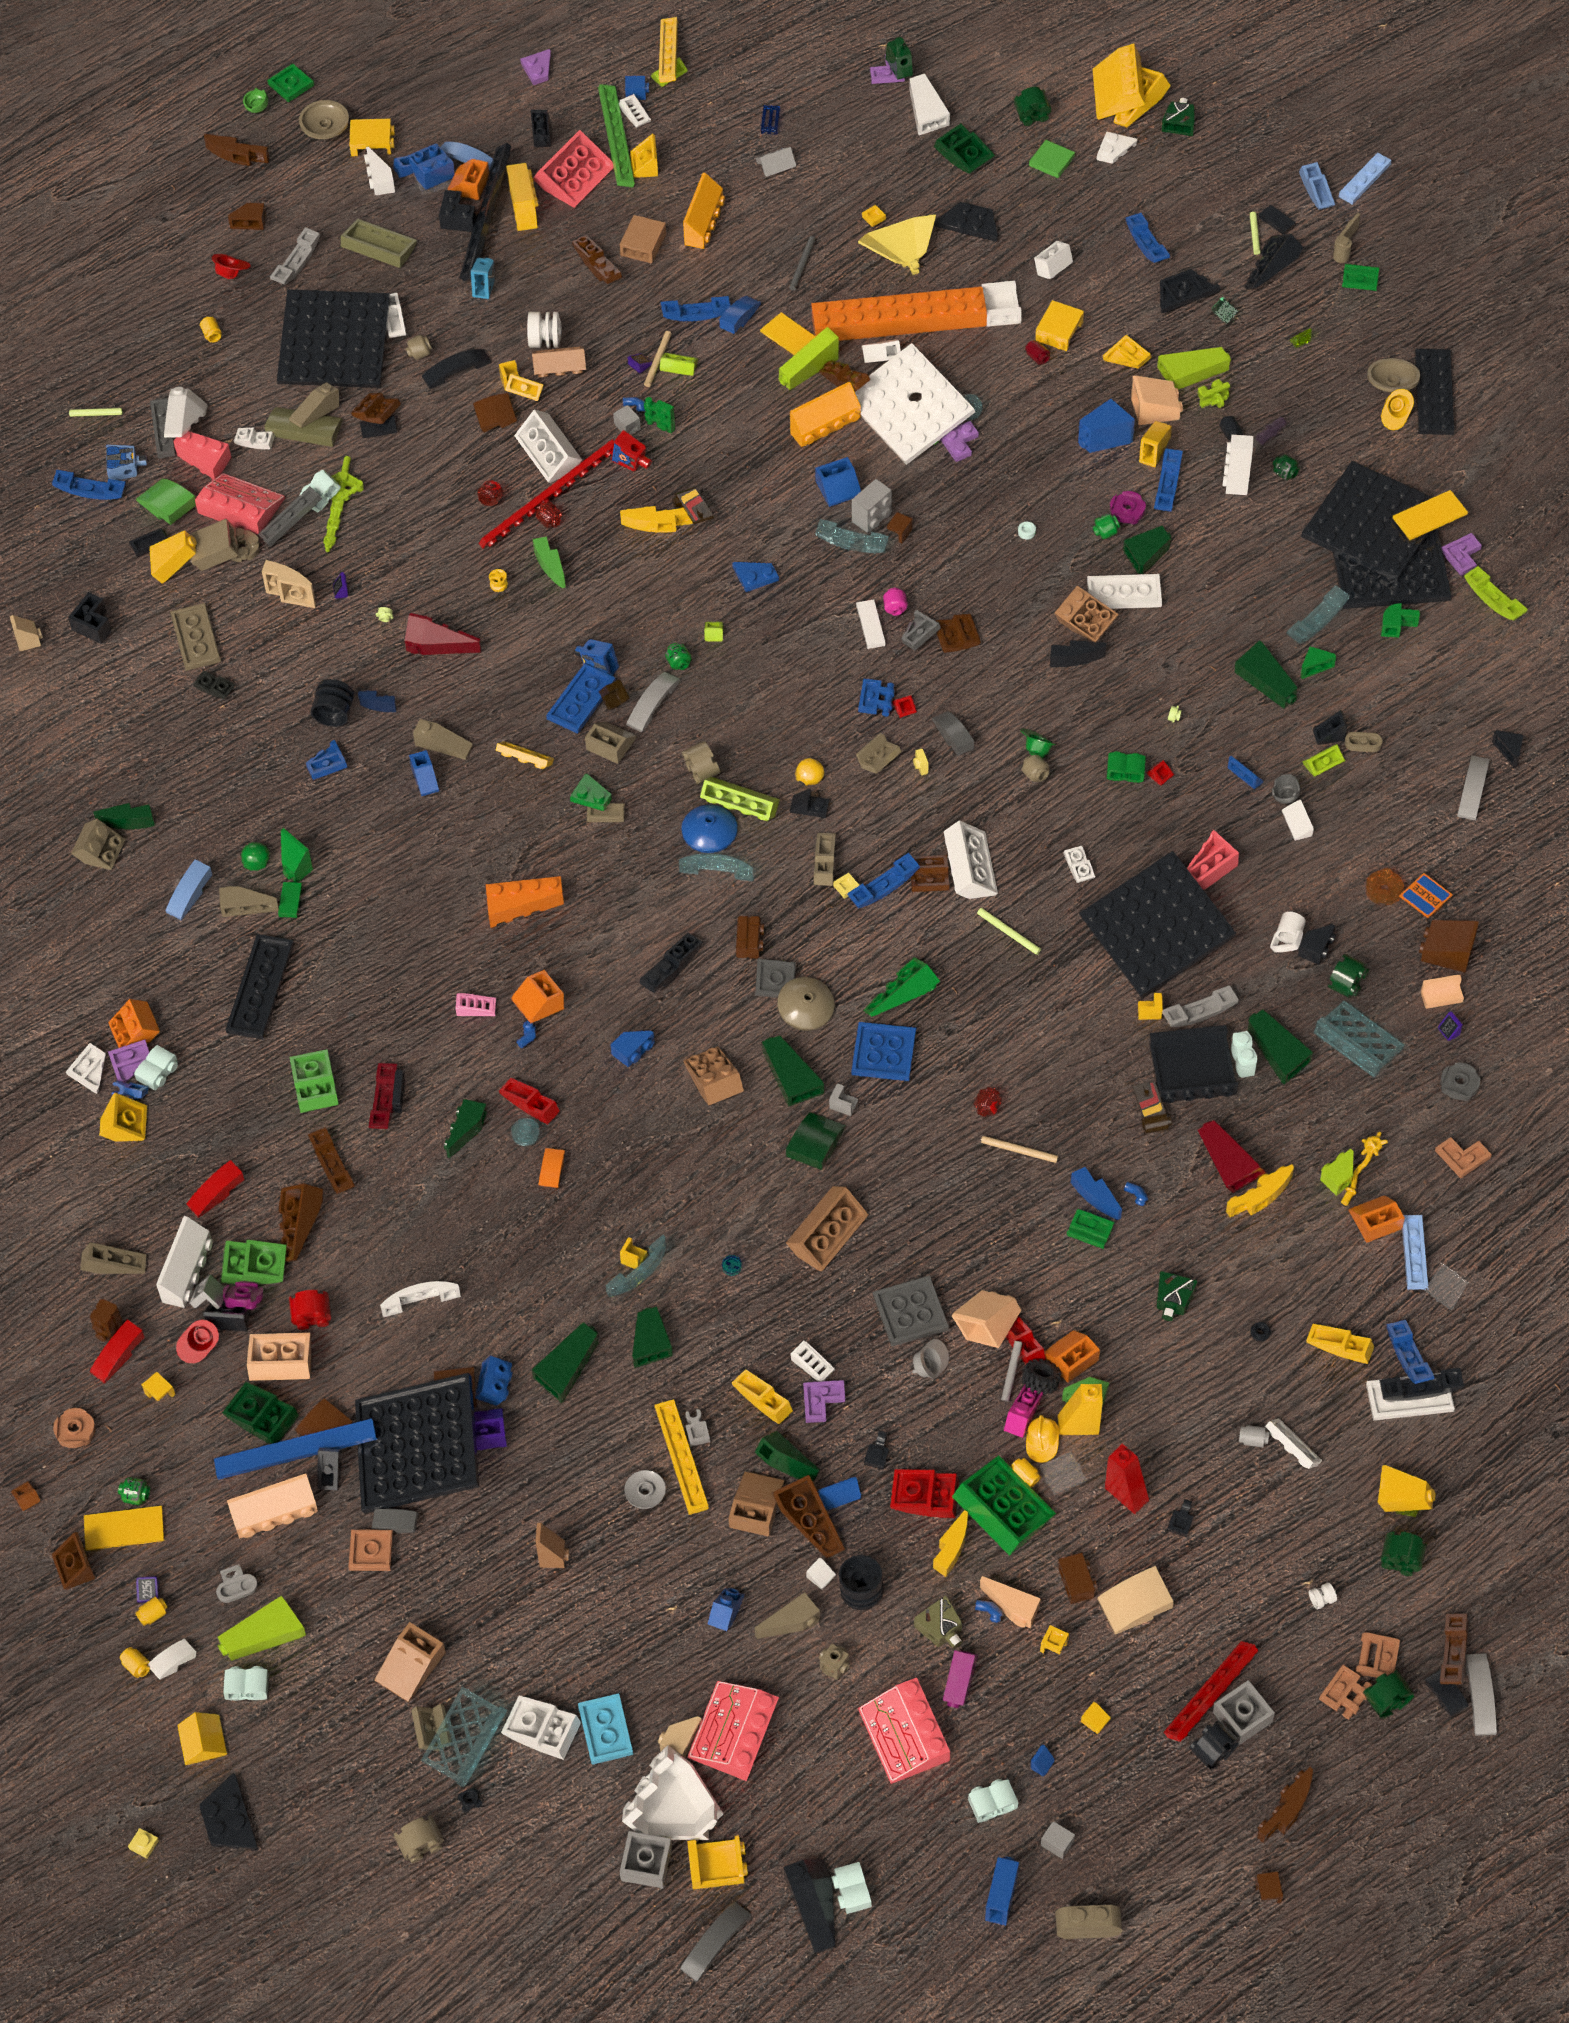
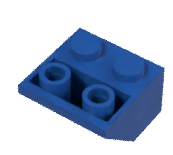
M437 143L408 155V160L417 181L426 190L450 180L454 176L453 161Z
M848 457L815 468V481L829 507L851 500L861 492L855 469Z

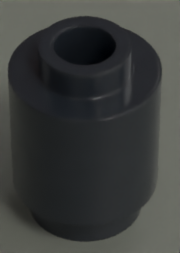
M1225 416L1221 419L1219 426L1228 440L1231 441L1232 435H1243V430L1234 416Z

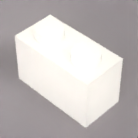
M1060 241L1054 242L1034 257L1037 274L1047 279L1055 277V275L1073 262L1070 245Z

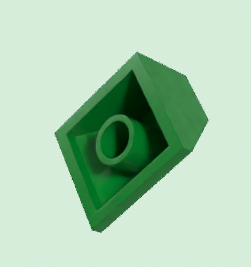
M285 828L281 829L282 872L287 879H292L295 883H298L313 871L309 849Z

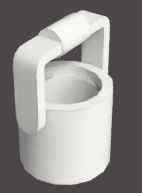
M1295 912L1283 913L1270 948L1274 952L1297 950L1303 936V929L1306 923L1305 918ZM1279 940L1283 943H1286L1283 945H1278Z

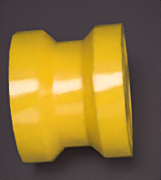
M495 569L490 572L489 581L491 589L496 592L504 591L508 586L506 572L501 569Z

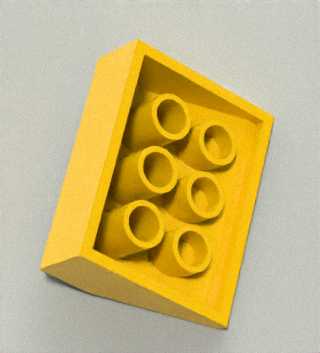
M1134 43L1118 48L1093 68L1098 120L1145 105L1141 56Z

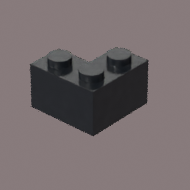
M445 190L439 212L440 228L472 232L476 220L475 206L463 204L462 191Z
M88 592L68 617L71 630L102 644L111 633L109 620L104 617L107 612L104 599Z

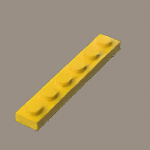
M677 17L661 19L660 83L676 81Z
M673 1399L655 1404V1411L688 1514L691 1515L708 1510V1503L675 1401Z

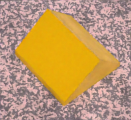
M652 133L630 151L634 178L658 176L655 135Z
M195 1712L177 1725L185 1765L227 1755L219 1715Z

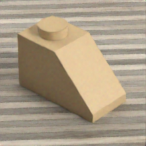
M14 615L10 616L20 651L41 646L39 639L42 638L40 628H36L34 621Z
M697 1716L670 1725L667 1731H663L659 1737L660 1752L669 1745L686 1758L702 1719Z

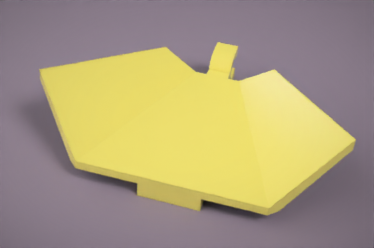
M936 215L914 217L869 232L858 240V243L894 263L901 264L903 267L908 266L913 275L918 274V262L927 253Z

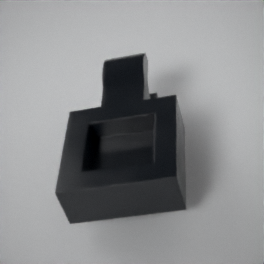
M879 1430L876 1445L869 1443L864 1465L884 1470L889 1454V1448L884 1447L887 1440V1432Z
M1184 1499L1180 1512L1173 1511L1167 1531L1187 1538L1194 1516L1189 1515L1192 1501Z

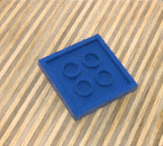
M859 1022L851 1075L909 1081L916 1028Z

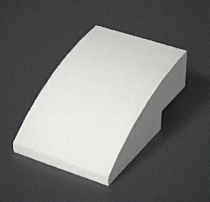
M519 1695L501 1733L532 1749L564 1760L581 1721L577 1715L558 1710L555 1705Z

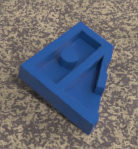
M732 563V567L745 592L779 581V576L772 563Z
M335 740L330 742L329 748L325 751H319L314 758L306 762V767L314 780L345 769L347 764Z

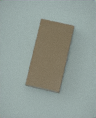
M609 803L605 811L587 807V822H624L625 803Z

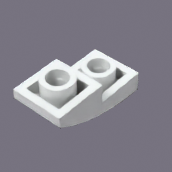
M254 427L238 428L234 443L254 449H271L275 435L272 431L256 432Z
M1082 846L1064 851L1068 866L1077 883L1095 878L1090 861L1087 860Z
M182 1639L157 1655L148 1663V1666L159 1679H162L177 1672L178 1665L196 1658V1651L185 1639Z

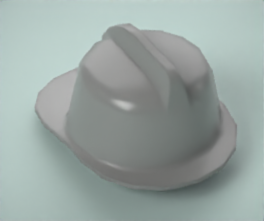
M938 1339L930 1340L914 1355V1369L912 1373H918L921 1377L937 1378L949 1362V1354L945 1344Z

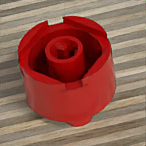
M305 1290L295 1293V1298L293 1299L291 1296L289 1297L291 1323L296 1325L298 1330H307L311 1325H317L318 1327L329 1325L331 1310L329 1294L323 1291V1294H318V1290Z

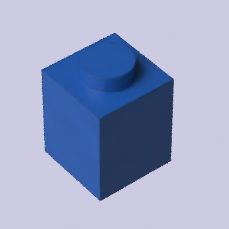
M625 76L626 97L634 94L638 100H646V93H649V82L645 81V76Z

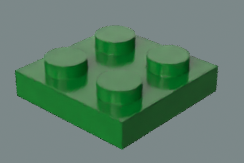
M291 64L267 80L268 85L287 102H290L314 86V81L294 64Z

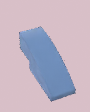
M1318 162L1302 166L1299 171L1301 179L1317 209L1321 210L1335 206L1325 175H1322Z
M196 859L193 861L176 887L165 910L166 913L180 920L184 918L202 895V888L212 876L209 866Z

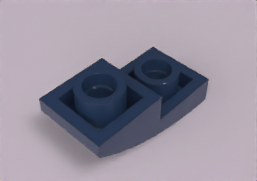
M370 690L358 692L361 706L380 712H396L395 696L385 695L377 697V691Z

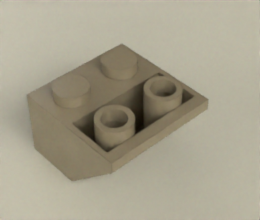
M606 721L595 723L585 736L586 750L619 764L637 736Z
M95 819L85 823L71 854L85 864L111 870L126 839L100 820Z

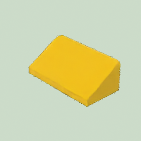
M510 374L505 390L538 401L544 384Z

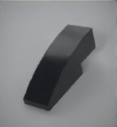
M1070 640V646L1051 645L1050 667L1078 666L1101 659L1106 655V643Z

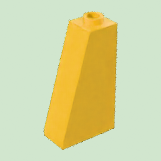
M1081 1384L1058 1414L1059 1435H1099L1103 1403L1102 1384Z

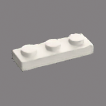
M1279 1418L1269 1421L1265 1426L1273 1438L1279 1440L1289 1453L1294 1454L1299 1459L1298 1461L1302 1466L1310 1469L1318 1466L1322 1461Z

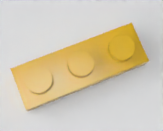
M506 741L497 743L496 751L501 752V755L505 757L513 756L518 758L520 762L534 763V766L540 769H545L553 764L554 758Z

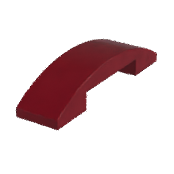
M378 1063L373 1109L370 1112L369 1128L388 1129L393 1113L392 1100L395 1071L398 1068L397 1064Z

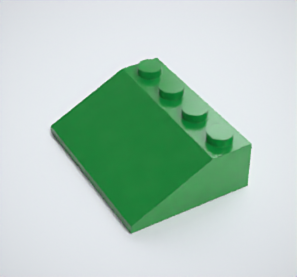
M999 1455L962 1482L952 1496L1009 1556L1022 1547L1056 1515Z

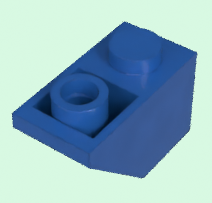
M427 750L409 755L411 769L421 796L439 792Z
M652 1031L623 1032L611 1044V1054L624 1065L630 1067L633 1063L639 1061L641 1055L646 1050L649 1051L655 1043L654 1033Z
M725 1588L713 1602L708 1625L727 1631L736 1618L744 1599V1594L739 1593L738 1590L733 1588Z

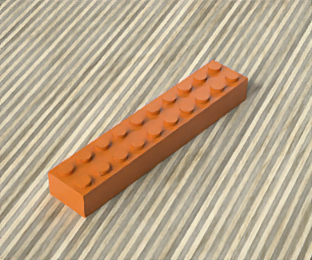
M982 287L811 303L814 336L816 337L828 327L839 337V341L985 327L987 325V310Z

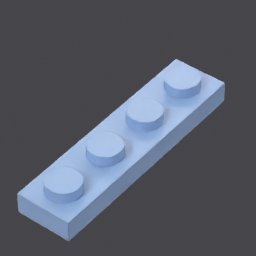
M1377 152L1339 192V197L1353 205L1391 165V159Z
M1403 1215L1405 1219L1402 1233L1407 1290L1427 1289L1428 1278L1422 1215Z

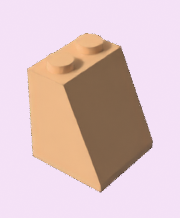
M1133 376L1131 401L1138 425L1152 424L1155 421L1165 422L1180 419V412H1183L1182 402L1178 401L1179 392L1178 388L1174 387L1173 381Z
M981 1290L956 1310L952 1317L966 1340L999 1348L1021 1309L1017 1300L1010 1295L1004 1296L993 1291Z

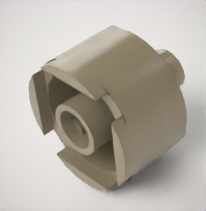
M702 741L681 752L686 761L684 763L688 771L693 773L692 777L696 785L704 782L707 778L720 774L719 766L715 762L714 755L706 742Z
M431 1815L428 1816L429 1820L424 1821L423 1817L418 1818L403 1826L401 1834L398 1835L397 1832L394 1834L404 1859L410 1860L411 1863L423 1859L422 1855L429 1851L435 1853L443 1848L441 1843L444 1839Z

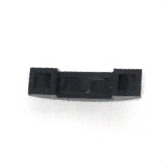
M484 349L467 350L438 362L422 375V378L428 388L432 389L445 383L446 377L472 366L475 369H479L492 362Z
M1460 1368L1440 1370V1374L1434 1375V1379L1416 1384L1410 1379L1400 1380V1377L1379 1380L1383 1400L1389 1401L1431 1398L1464 1388Z

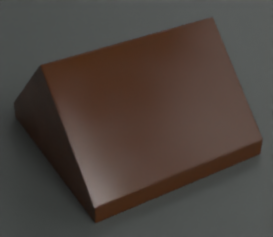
M74 1532L51 1554L64 1590L95 1579L79 1534Z

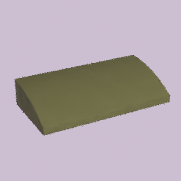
M357 219L341 235V247L401 268L407 261L417 243L416 239Z
M275 407L264 426L265 432L272 431L275 437L333 447L343 418L324 415L301 428L289 421L290 416L296 410Z

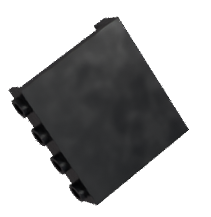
M1227 1025L1150 1033L1149 1047L1156 1085L1162 1102L1192 1101L1198 1098L1211 1099L1217 1096L1230 1097L1237 1094L1238 1082H1235L1227 1041Z

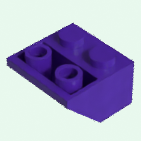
M503 1408L474 1412L477 1450L507 1447Z

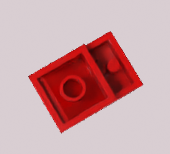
M895 1469L890 1508L922 1516L955 1518L957 1502L952 1496L959 1487L957 1474H938L935 1470Z

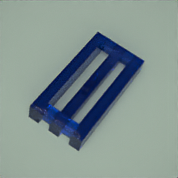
M763 105L761 134H764V132H767V134H771V132H774V135L778 134L780 106ZM767 110H770L768 127H765ZM773 110H776L775 125L772 127Z

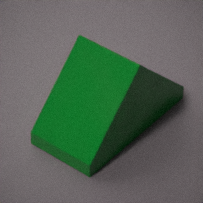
M1310 646L1302 664L1301 679L1335 667L1336 655Z

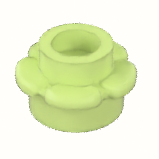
M380 607L376 616L382 622H389V620L393 619V610Z
M1178 705L1177 707L1171 706L1167 720L1173 721L1172 723L1175 720L1179 721L1182 710L1178 709Z

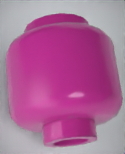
M891 588L883 595L884 609L887 613L898 616L905 612L907 609V598L904 591L899 588Z

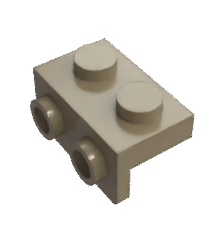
M879 733L856 756L862 769L877 774L901 753V749L898 745L887 742L885 735Z
M439 1704L434 1708L416 1706L411 1710L419 1749L440 1751L451 1743L444 1704Z

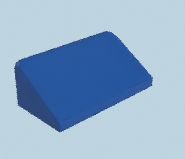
M1232 756L1229 757L1228 769L1249 786L1256 789L1263 783L1261 778Z
M856 1477L818 1490L826 1511L861 1498Z

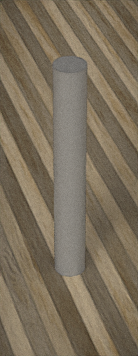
M1014 1341L1001 1400L1009 1402L1022 1347V1342Z

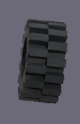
M1033 1359V1362L1030 1360L1025 1366L1022 1383L1026 1384L1025 1387L1027 1389L1031 1388L1030 1391L1034 1392L1036 1390L1037 1394H1040V1392H1043V1395H1047V1392L1052 1394L1053 1391H1056L1060 1381L1061 1371H1059V1367H1055L1054 1363L1049 1364L1050 1361L1048 1360L1046 1362H1043V1359H1039V1361Z

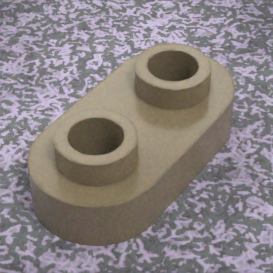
M1350 732L1345 737V746L1351 751L1377 752L1381 749L1382 738L1376 733Z

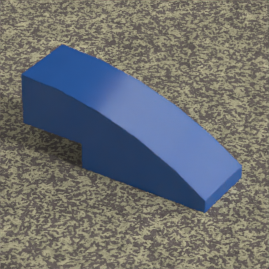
M748 296L738 299L719 318L720 328L735 334L740 326L744 327L761 305V302Z
M1086 1167L1071 1174V1184L1088 1203L1116 1220L1121 1219L1122 1208L1103 1179L1095 1182Z

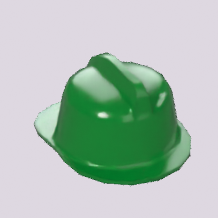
M1024 728L1020 729L1026 736V750L1029 751L1031 756L1039 755L1043 758L1044 755H1048L1051 747L1056 745L1037 732Z

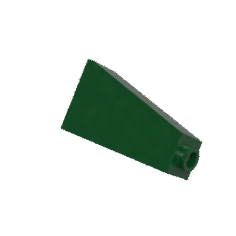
M1260 640L1235 662L1234 673L1283 709L1296 701L1298 687Z
M1263 1009L1250 1016L1248 1019V1032L1281 1083L1285 1085L1311 1063L1313 1052Z
M780 1035L769 1037L762 1041V1052L788 1107L824 1094L823 1081Z
M584 1322L581 1323L532 1369L533 1379L561 1403L566 1399L599 1343L596 1329L591 1325L587 1326Z

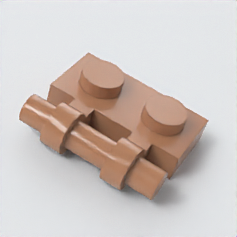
M1342 1665L1320 1695L1319 1700L1335 1711H1338L1341 1705L1344 1706L1346 1710L1342 1715L1346 1719H1350L1353 1714L1358 1712L1362 1701L1366 1700L1363 1691L1372 1685L1369 1682H1365L1363 1686L1359 1685L1358 1682L1361 1676L1345 1665ZM1351 1691L1357 1694L1352 1701L1347 1698Z

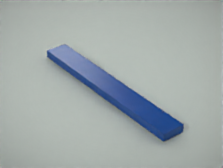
M368 1419L215 1458L217 1478L220 1480L318 1455L319 1448L342 1449L377 1440L373 1419Z

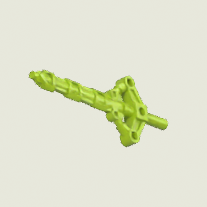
M349 456L344 457L341 472L332 475V478L341 487L337 494L331 498L333 501L330 508V518L326 527L327 535L323 540L326 552H330V549L335 545V534L339 528L344 501L349 500V496L364 490L363 482L348 473L351 457Z

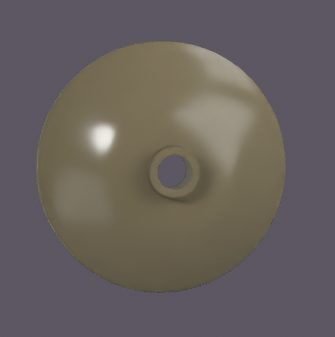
M331 100L313 102L307 105L299 116L301 130L306 135L315 139L336 137L347 128L349 123V115L346 108L340 103Z
M1387 358L1372 363L1368 368L1367 378L1377 389L1392 393L1397 389L1408 391L1413 389L1419 383L1420 372L1415 365L1408 361Z
M799 977L790 980L782 987L778 995L777 1007L780 1016L788 1025L798 1030L812 1031L823 1027L831 1019L835 1002L830 989L824 983L810 977ZM808 996L810 1000H806L804 997Z

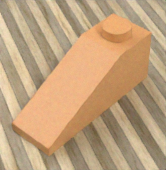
M982 1576L980 1579L982 1591L1017 1626L1031 1628L1040 1607V1598Z

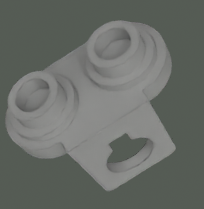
M240 1564L220 1571L223 1583L217 1587L216 1594L218 1599L224 1603L238 1600L256 1591L258 1586L257 1580L250 1574L243 1575ZM232 1571H236V1572L234 1573L235 1575H232V1576L227 1575L228 1573H230V1572H232Z

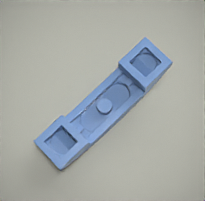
M444 142L440 147L451 160L454 158L464 163L471 159L488 162L490 170L493 158L476 148L458 142Z

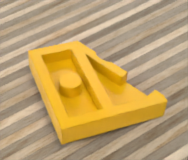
M1127 335L1103 355L1104 361L1137 369L1142 367L1151 358L1149 352Z

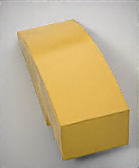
M1312 1324L1306 1340L1307 1343L1324 1351L1366 1364L1369 1363L1374 1350L1371 1338L1355 1336L1349 1330Z
M746 1369L732 1382V1385L747 1400L777 1424H780L793 1412L788 1400L777 1394L771 1385Z
M966 1510L962 1512L939 1540L941 1551L933 1559V1568L945 1577L948 1576L955 1566L964 1546L968 1512Z

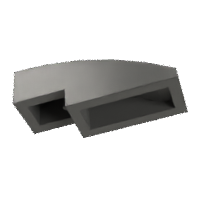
M947 711L932 718L947 745L953 748L957 756L974 749L973 738L952 713Z

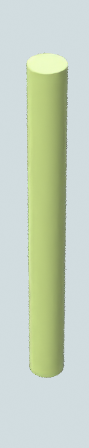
M983 908L978 910L977 914L1036 955L1040 953L1041 948Z

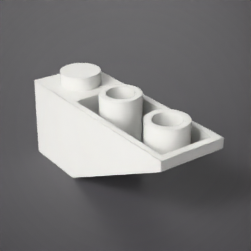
M366 147L367 154L364 155L366 165L369 164L366 167L368 177H372V179H369L370 189H374L375 195L394 193L391 168L369 147Z

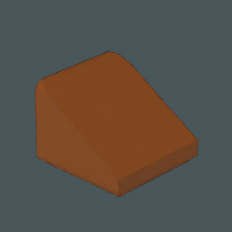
M29 1481L11 1491L23 1511L40 1502L38 1494Z

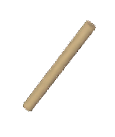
M666 331L644 382L646 387L651 386L659 367L661 357L672 335L669 331Z
M982 1136L981 1143L1053 1163H1057L1058 1155L987 1136Z

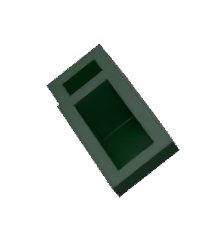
M130 803L93 811L95 819L100 820L109 828L131 830L155 826L149 804L131 808Z

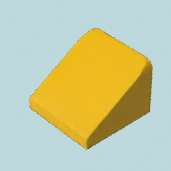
M1093 1702L1082 1715L1081 1723L1096 1734H1099L1111 1718L1096 1702Z

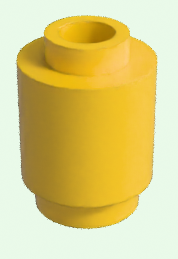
M205 317L200 322L205 338L212 343L219 341L221 330L214 317Z
M1018 1458L1011 1465V1468L1031 1488L1041 1479V1476L1038 1474L1039 1471L1025 1458L1022 1460Z
M153 1597L140 1606L135 1614L143 1626L151 1625L167 1614L165 1609L168 1607L162 1598L157 1599Z
M129 1647L120 1655L122 1665L135 1678L144 1677L150 1671L148 1666L150 1661L137 1649Z

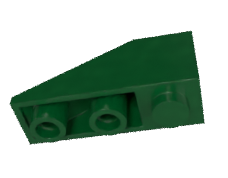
M463 1099L462 1105L457 1107L456 1121L452 1122L450 1138H446L444 1144L447 1158H451L482 1130L487 1116L486 1104Z
M778 1431L762 1437L755 1450V1453L769 1466L798 1480L809 1475L812 1482H814L820 1471L818 1467Z

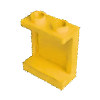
M350 120L349 145L351 156H358V149H366V147L370 149L386 148L387 153L391 154V148H394V138L392 136H395L394 125L391 126V120Z
M1052 300L1036 328L1035 340L1042 344L1067 351L1069 341L1075 330L1083 324L1084 311Z
M739 1835L735 1836L734 1840L696 1844V1840L687 1841L693 1890L744 1883V1876H747L748 1872L747 1863H742L741 1855H745L744 1842H740Z

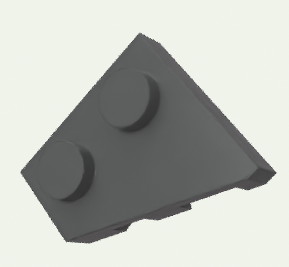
M918 610L914 612L915 618L913 622H909L907 631L904 632L901 638L903 644L914 651L941 629L938 622Z

